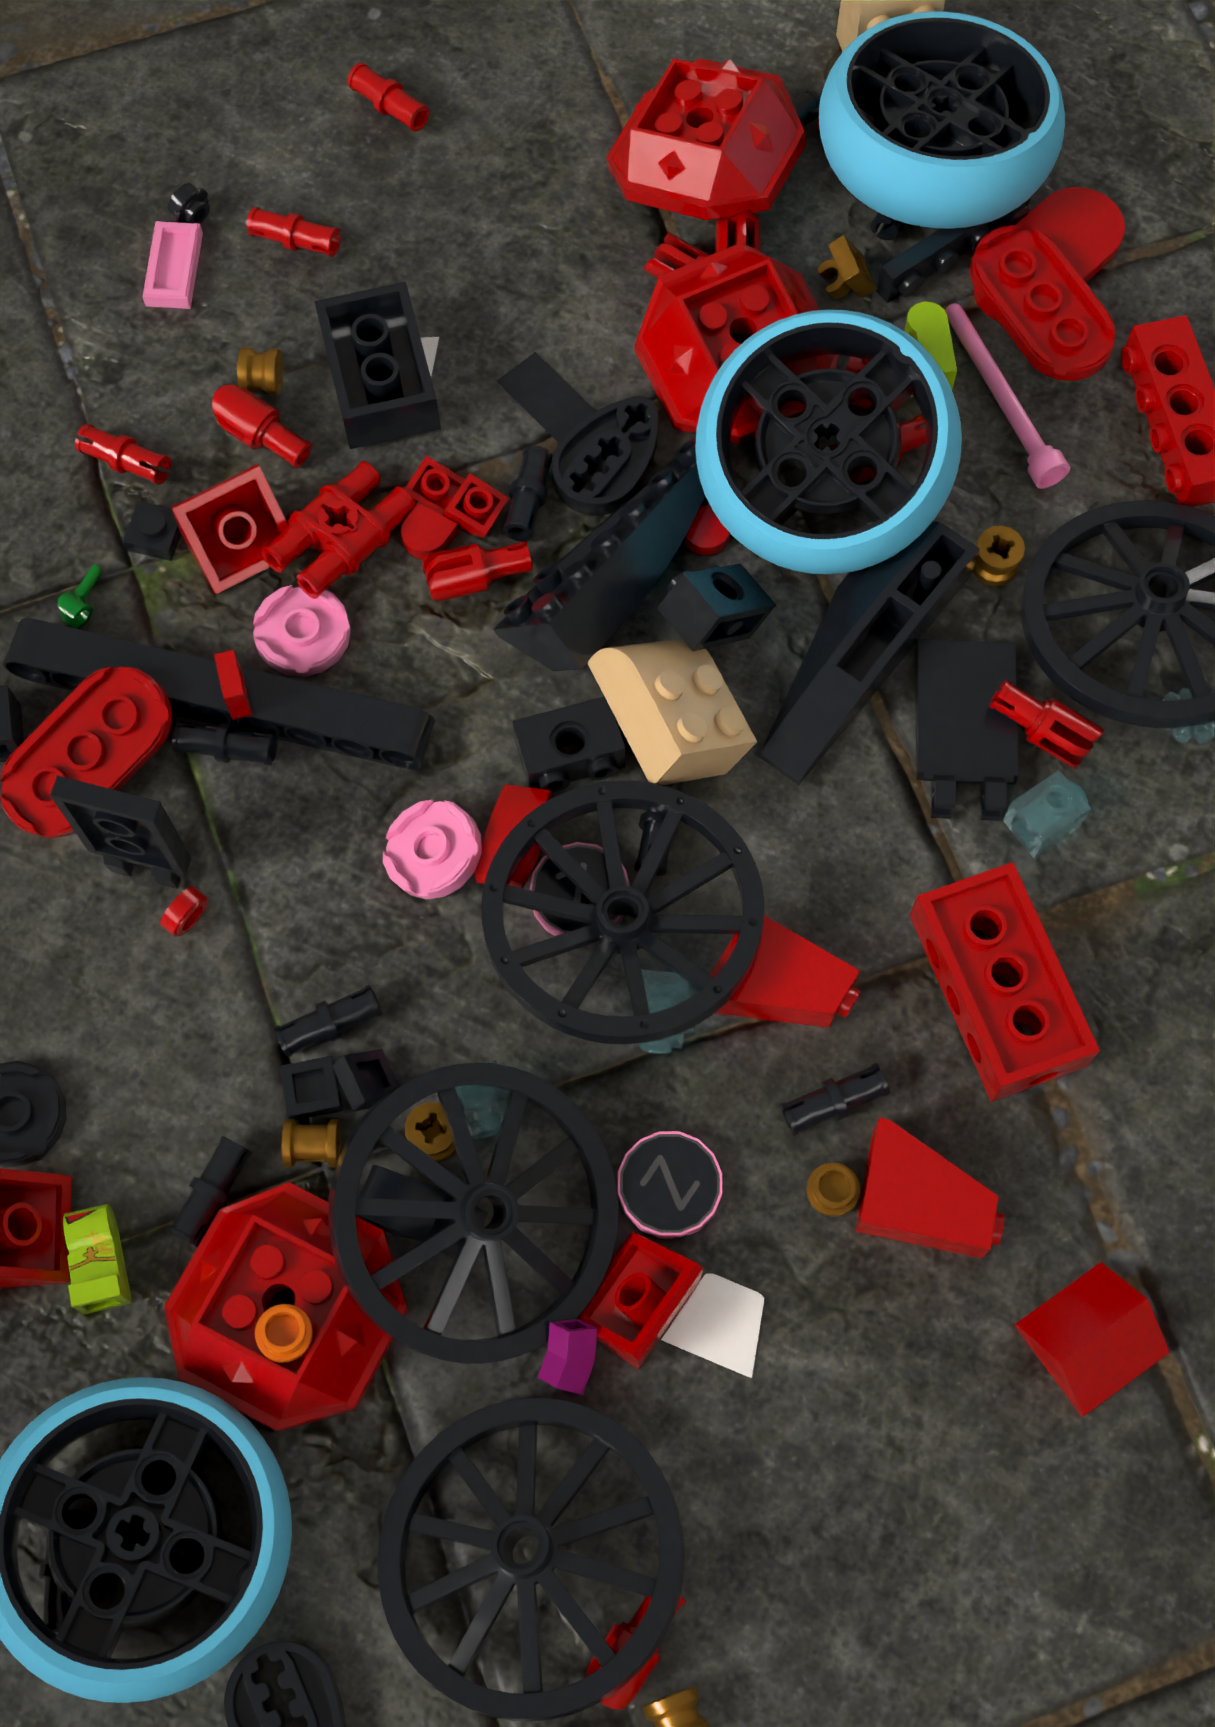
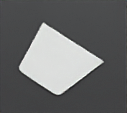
M712 1273L705 1274L661 1340L752 1378L764 1297L752 1289Z

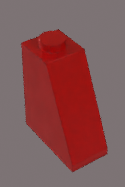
M764 915L762 937L755 962L737 992L715 1014L829 1028L837 1014L847 1018L858 1000L861 991L854 986L860 970ZM739 934L734 935L710 973V976L713 978L721 971L731 956Z
M878 1118L872 1131L855 1232L982 1259L991 1250V1245L999 1246L1005 1216L1002 1213L996 1212L998 1195L890 1119Z

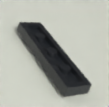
M1031 197L1018 208L993 221L971 227L940 228L881 267L876 292L887 303L899 295H902L904 298L911 296L921 287L925 278L935 272L940 275L946 273L956 264L959 256L970 249L975 252L979 241L987 233L999 227L1016 225L1029 213L1028 205Z

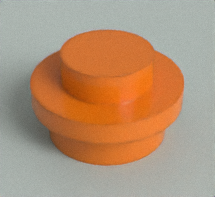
M280 1304L273 1306L261 1315L256 1324L255 1340L257 1346L265 1357L275 1362L284 1363L298 1359L307 1351L312 1341L313 1330L309 1317L302 1309L294 1305Z

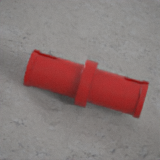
M360 62L351 69L347 79L349 88L371 101L374 109L380 114L393 116L413 132L420 131L426 125L430 115L428 106L404 92L403 86L394 79L386 80L370 69L365 63Z
M253 207L248 214L246 229H249L247 232L249 236L282 243L285 249L297 251L299 248L325 254L328 257H334L339 250L341 235H339L340 229L337 227H328L305 221L304 217L297 213H290L286 216L263 210L260 207Z
M89 423L84 424L77 433L93 440L94 443L84 442L75 438L76 451L107 462L110 469L122 474L128 471L150 480L156 485L164 483L169 474L157 470L153 466H161L171 470L170 457L139 446L137 441L130 436L121 435L117 437L95 428V426Z

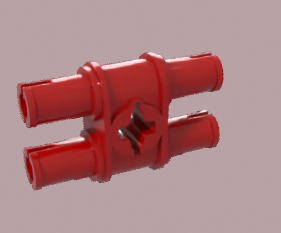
M361 461L356 468L337 484L324 485L320 489L319 495L301 511L293 512L288 520L289 526L261 549L263 552L262 556L273 570L281 573L308 548L318 551L321 555L297 575L298 585L303 592L312 599H317L343 574L350 575L356 573L359 570V564L378 547H385L389 543L390 532L409 515L416 505L410 493L397 486L371 510L359 506L360 501L381 485L379 481L380 475L376 469L366 461Z

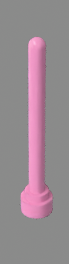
M956 303L950 304L945 311L948 321L1029 454L1027 471L1039 489L1057 484L1067 476L1070 471V465L1060 450L1053 449L1051 445H1045L962 306Z

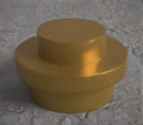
M825 1163L811 1173L806 1186L807 1198L817 1212L829 1217H839L847 1214L855 1207L860 1196V1183L855 1173L847 1166L840 1163Z

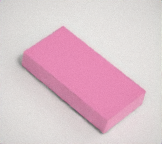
M155 222L142 296L145 306L191 309L203 236L200 224Z

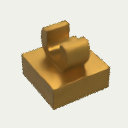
M844 235L828 245L834 259L823 262L817 270L825 280L838 274L837 280L825 288L829 295L834 299H839L852 289L861 298H864L878 289L862 253Z

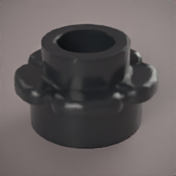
M191 183L179 187L173 193L168 203V210L174 215V222L202 223L210 211L207 191L203 188L197 189Z

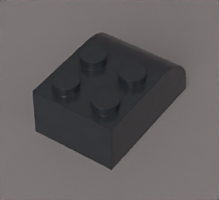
M406 281L314 301L349 448L354 449L440 430L436 395Z

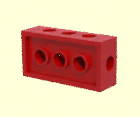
M1014 862L917 895L909 915L990 1102L1081 1070L1092 1062L1100 1052L1099 1047ZM972 930L983 931L989 936L990 940L978 938ZM992 976L1004 977L1009 981L1011 987L999 985ZM1014 1022L1027 1025L1033 1035L1028 1036L1020 1033L1015 1028Z

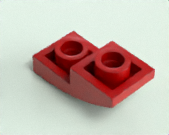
M427 455L404 488L413 497L415 504L417 502L422 503L456 522L459 530L482 538L486 537L510 499L471 473L464 479Z
M504 785L483 838L482 854L475 871L477 883H485L492 859L510 831L535 808L553 798L551 790ZM536 844L520 861L509 885L524 888L541 854Z

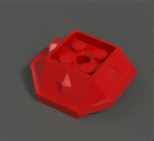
M673 58L656 87L645 93L640 102L635 105L634 112L608 153L606 160L609 172L613 179L616 180L620 191L627 201L703 220H713L731 217L746 210H750L751 213L770 210L805 148L806 138L804 128L780 76L735 66L730 59L720 63L701 58L694 62Z
M741 242L658 277L635 342L634 351L673 429L692 434L693 431L696 432L701 406L714 376L726 359L741 345L731 335L742 334L749 338L762 328L778 320L804 312L817 311L819 308L801 273ZM840 355L813 356L790 363L786 367L796 376L817 369H835ZM746 401L736 416L730 443L740 444L755 437L760 414ZM790 401L782 406L780 413L787 418H795L803 414L806 407L801 402Z
M290 1182L220 1209L164 1306L178 1379L220 1397L239 1412L277 1432L356 1410L394 1340L374 1325L361 1311L340 1276L330 1240L329 1202ZM356 1217V1230L360 1251L369 1274L392 1261V1253L385 1232ZM398 1278L379 1291L399 1313L406 1317L409 1309ZM287 1290L295 1294L294 1306L302 1309L309 1317L313 1335L309 1348L301 1357L282 1363L272 1361L262 1354L255 1340V1328L261 1315L269 1309L273 1296L278 1292Z

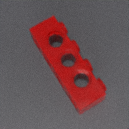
M1184 315L1135 325L1131 330L1126 345L1121 350V362L1125 373L1131 374L1135 384V399L1138 410L1142 414L1145 413L1148 419L1152 448L1156 453H1160L1165 465L1166 486L1170 493H1175L1178 503L1181 505L1196 507L1214 503L1215 387L1188 317ZM1189 450L1195 451V452H1197V453L1200 454V455L1194 454V453L1190 452Z

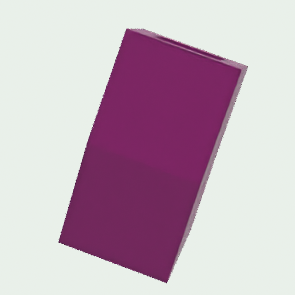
M580 1319L550 1322L548 1349L538 1378L558 1389L583 1395L595 1362L597 1328Z

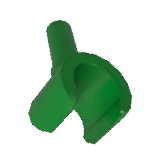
M97 565L91 566L73 593L70 591L64 592L58 599L61 619L73 628L81 629L91 618L93 608L85 600L103 572Z

